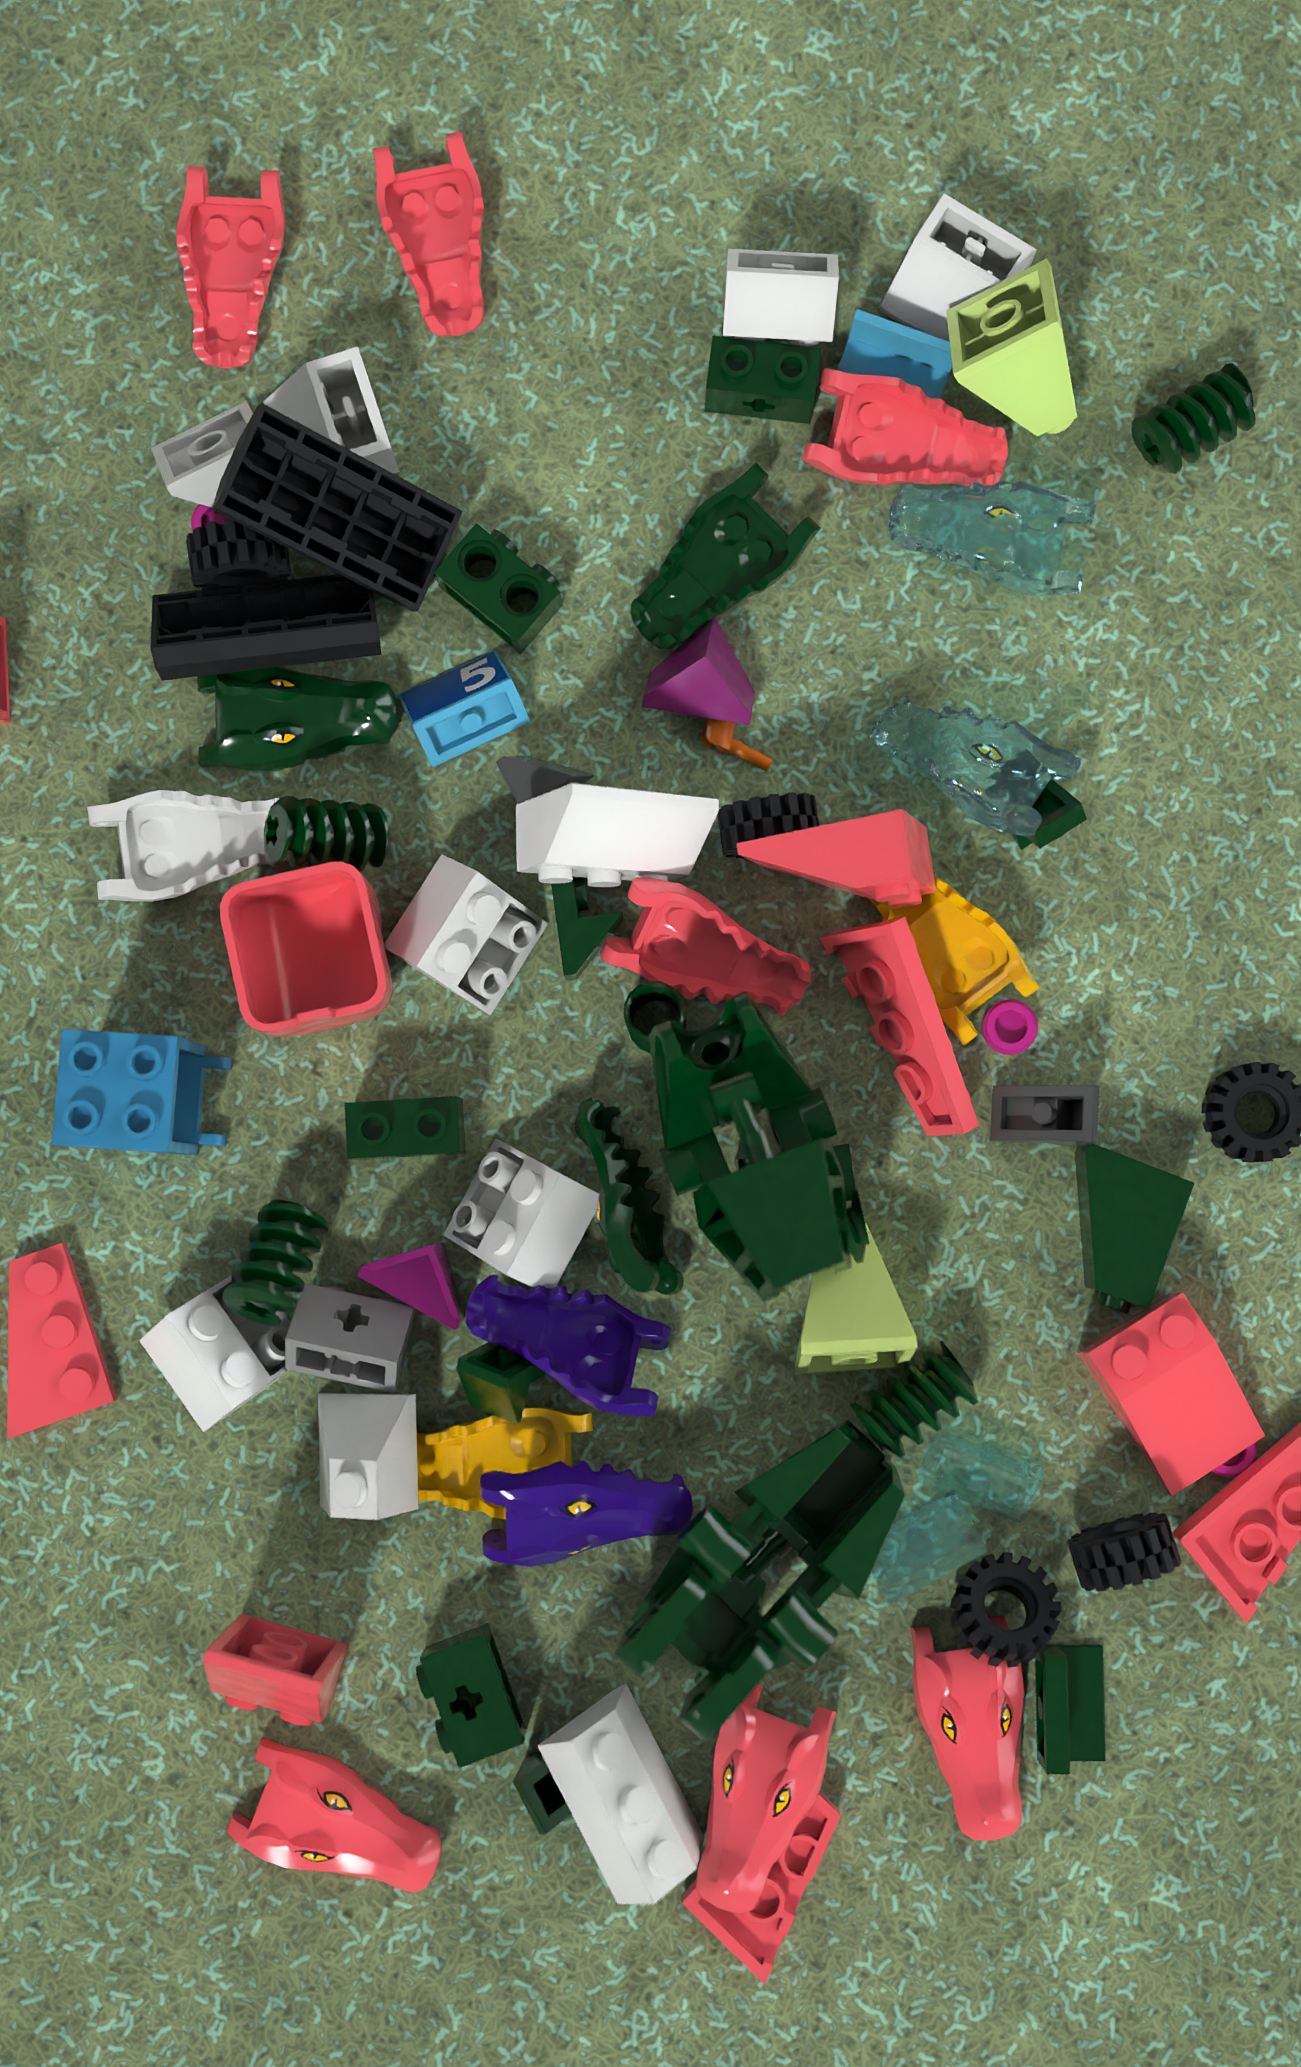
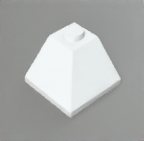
M247 401L151 448L171 496L207 507H213L220 480L241 434L253 415Z
M318 1393L320 1507L330 1517L380 1520L418 1510L416 1394Z

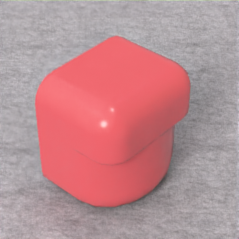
M329 862L241 882L232 886L224 894L220 903V919L239 1008L244 1020L253 1029L273 1037L317 1033L362 1022L379 1015L389 1005L393 995V982L381 932L382 919L377 896L372 885L353 865L345 862Z

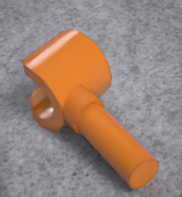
M711 718L705 721L702 743L707 749H711V745L716 746L717 752L737 755L764 771H768L773 762L772 759L743 744V742L732 739L735 728L734 722Z

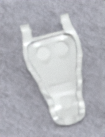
M158 790L111 804L87 807L90 826H117L124 879H109L97 882L98 900L153 902L174 898L250 867L268 865L269 863L264 852V825L270 807L280 798L239 802L233 798L214 795L195 796L185 791Z

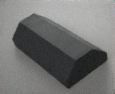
M260 403L255 409L236 444L220 480L212 507L213 510L412 612L419 610L434 577V571L438 568L462 514V510L263 403Z
M340 574L153 595L150 648L155 669L162 681L382 655L373 591Z

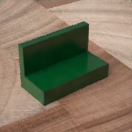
M1046 1645L1035 1657L1037 1761L1047 1775L1070 1774V1761H1106L1103 1646Z

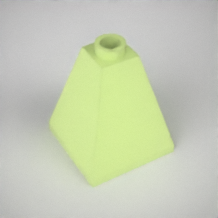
M1047 258L946 311L953 375L958 383L1037 437L1046 432L1049 434L1062 432L1072 424L1074 419L1077 418V411L1053 272Z
M867 1223L865 1224L870 1244L866 1245L863 1263H857L851 1255L852 1268L835 1274L832 1268L811 1275L795 1359V1375L904 1368L918 1348L914 1329Z

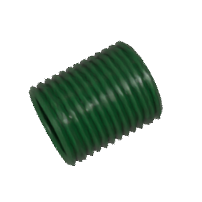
M648 981L638 985L629 993L624 1003V1019L631 1040L639 1049L650 1054L649 1035L640 1032L633 1025V1018L643 1004L653 1000L665 1001L671 1004L679 1013L676 1021L677 1024L687 1030L685 1006L681 995L672 986L660 981Z

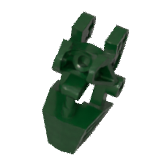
M746 991L732 996L725 1002V1010L721 1017L713 1024L702 1029L686 1030L681 1028L677 1022L670 1021L654 1026L649 1035V1047L653 1061L664 1147L660 1148L659 1151L676 1195L679 1196L694 1190L692 1194L698 1228L763 1302L780 1296L781 1288L791 1285L792 1282L822 1270L827 1271L832 1268L835 1274L852 1268L843 1170L830 1139H827L837 1135L831 1112L819 1087L816 1089L811 1087L762 1013L753 996ZM761 1109H764L770 1127L781 1153L778 1155L768 1131L762 1130L756 1114L761 1113ZM731 1121L734 1122L740 1137L737 1144L746 1164V1167L732 1173L713 1130L717 1126H720V1128L725 1127L724 1124Z
M849 1420L735 1491L734 1493L746 1505L730 1522L712 1504L701 1510L676 1538L677 1549L631 1618L634 1623L621 1637L615 1654L637 1676L645 1672L670 1645L675 1647L689 1662L692 1670L696 1673L694 1680L696 1686L686 1695L679 1718L701 1741L706 1740L728 1720L768 1672L791 1662H794L801 1670H805L812 1666L829 1649L836 1639L838 1631L817 1610L833 1592L836 1595L859 1599L903 1502L905 1492L894 1464ZM768 1526L769 1528L761 1535L763 1540L753 1549L757 1544L755 1540ZM794 1548L798 1552V1557L808 1567L768 1612L762 1616L758 1610L761 1606L766 1582L759 1575L778 1556L783 1558Z

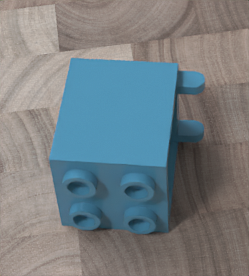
M62 1029L52 1145L198 1155L199 1144L226 1146V1135L200 1133L205 1068L232 1070V1058L206 1056L207 1046L179 1036Z

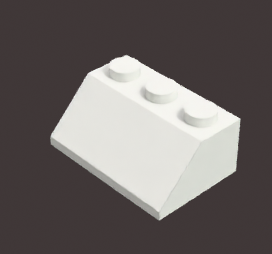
M575 783L568 784L516 805L517 872L538 874L539 882L552 884L573 881L572 876L586 877L587 884L591 887L621 885V880L633 881L634 878H654L670 881L688 876L717 816L719 799Z
M627 1684L611 1691L538 1745L617 1904H655L697 1869L705 1836Z

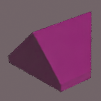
M716 618L705 622L649 673L642 707L750 725L755 691Z
M444 1242L362 1265L356 1275L454 1330L460 1327L465 1318Z

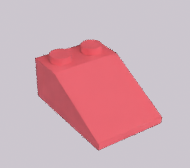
M903 809L736 843L738 855L767 869L876 900L877 902H888V908L892 909L918 905L922 903L921 895L936 892L927 828Z
M1183 1292L1168 1293L1151 1304L1149 1310L1143 1309L1077 1352L1170 1496H1174L1265 1437L1216 1341Z
M241 1613L206 1649L202 1662L211 1692L225 1695V1702L229 1705L245 1710H256L258 1706H263L280 1711L279 1717L284 1721L296 1725L309 1726L312 1725L313 1721L322 1723L330 1710L348 1644Z

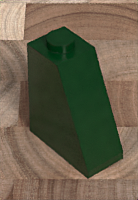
M1095 1144L1078 1146L1075 1152L1084 1285L1086 1288L1099 1292L1096 1303L1127 1315L1131 1305L1149 1310L1195 1183Z

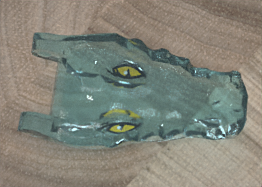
M999 481L989 487H985L981 483H973L969 486L955 485L948 491L936 489L922 490L913 487L912 484L904 485L891 503L887 519V536L894 546L909 551L934 555L979 574L1011 591L1031 596L1081 593L1083 575L1075 571L1059 570L1067 524H1088L1093 522L1096 502L1084 498L1065 496L1026 481L1016 483Z
M901 695L894 705L883 711L880 720L875 726H872L870 732V741L874 748L903 761L941 790L967 816L990 829L1021 836L1034 835L1042 823L1041 815L1032 806L1050 779L1069 781L1081 765V759L1068 750L1052 747L1015 720L1007 723L994 713H990L984 719H979L970 708H964L962 712H957L949 706H945L941 713H936L930 708L921 709L916 707L906 695Z

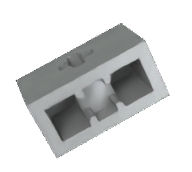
M305 1283L285 1337V1369L395 1393L411 1341L414 1307L400 1304L398 1301L390 1298L376 1299L348 1293L336 1286L321 1287Z

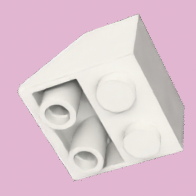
M944 193L915 237L879 311L901 325L949 341L946 311L1029 268L1037 249Z
M728 249L723 336H734V338L764 341L766 338L788 339L789 342L798 346H813L820 341L832 342L839 281L838 255Z
M358 346L305 363L263 401L265 405L393 474L399 472Z
M441 854L384 945L386 950L416 970L491 1015L548 923L478 871Z
M495 1138L488 1153L481 1161L479 1169L460 1205L455 1209L443 1235L509 1277L533 1288L538 1285H544L546 1288H556L597 1211V1202L600 1194Z
M231 1276L166 1315L139 1340L203 1432L236 1411L291 1371L285 1369V1337L291 1322L284 1312L277 1311L276 1315L281 1319V1325L275 1327L263 1325L248 1320L229 1309L222 1298L225 1287L233 1283Z

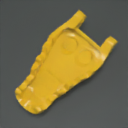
M934 875L936 892L921 895L922 903L915 906L892 909L888 908V902H877L870 899L881 914L882 921L900 917L906 918L910 932L915 939L916 948L926 977L933 990L942 1022L953 1031L962 1045H966L978 1035L977 1030L967 1015L1011 981L1016 990L1025 998L1040 988L1030 973L1017 945L1001 925L988 913L966 900L951 885Z
M543 1406L525 1407L519 1424H513L491 1415L477 1421L454 1425L439 1432L417 1433L418 1501H441L445 1506L464 1511H481L493 1518L506 1519V1507L486 1502L481 1497V1475L489 1471H502L512 1474L524 1473L540 1469L558 1461H562L572 1467L571 1432L583 1433L592 1431V1413Z

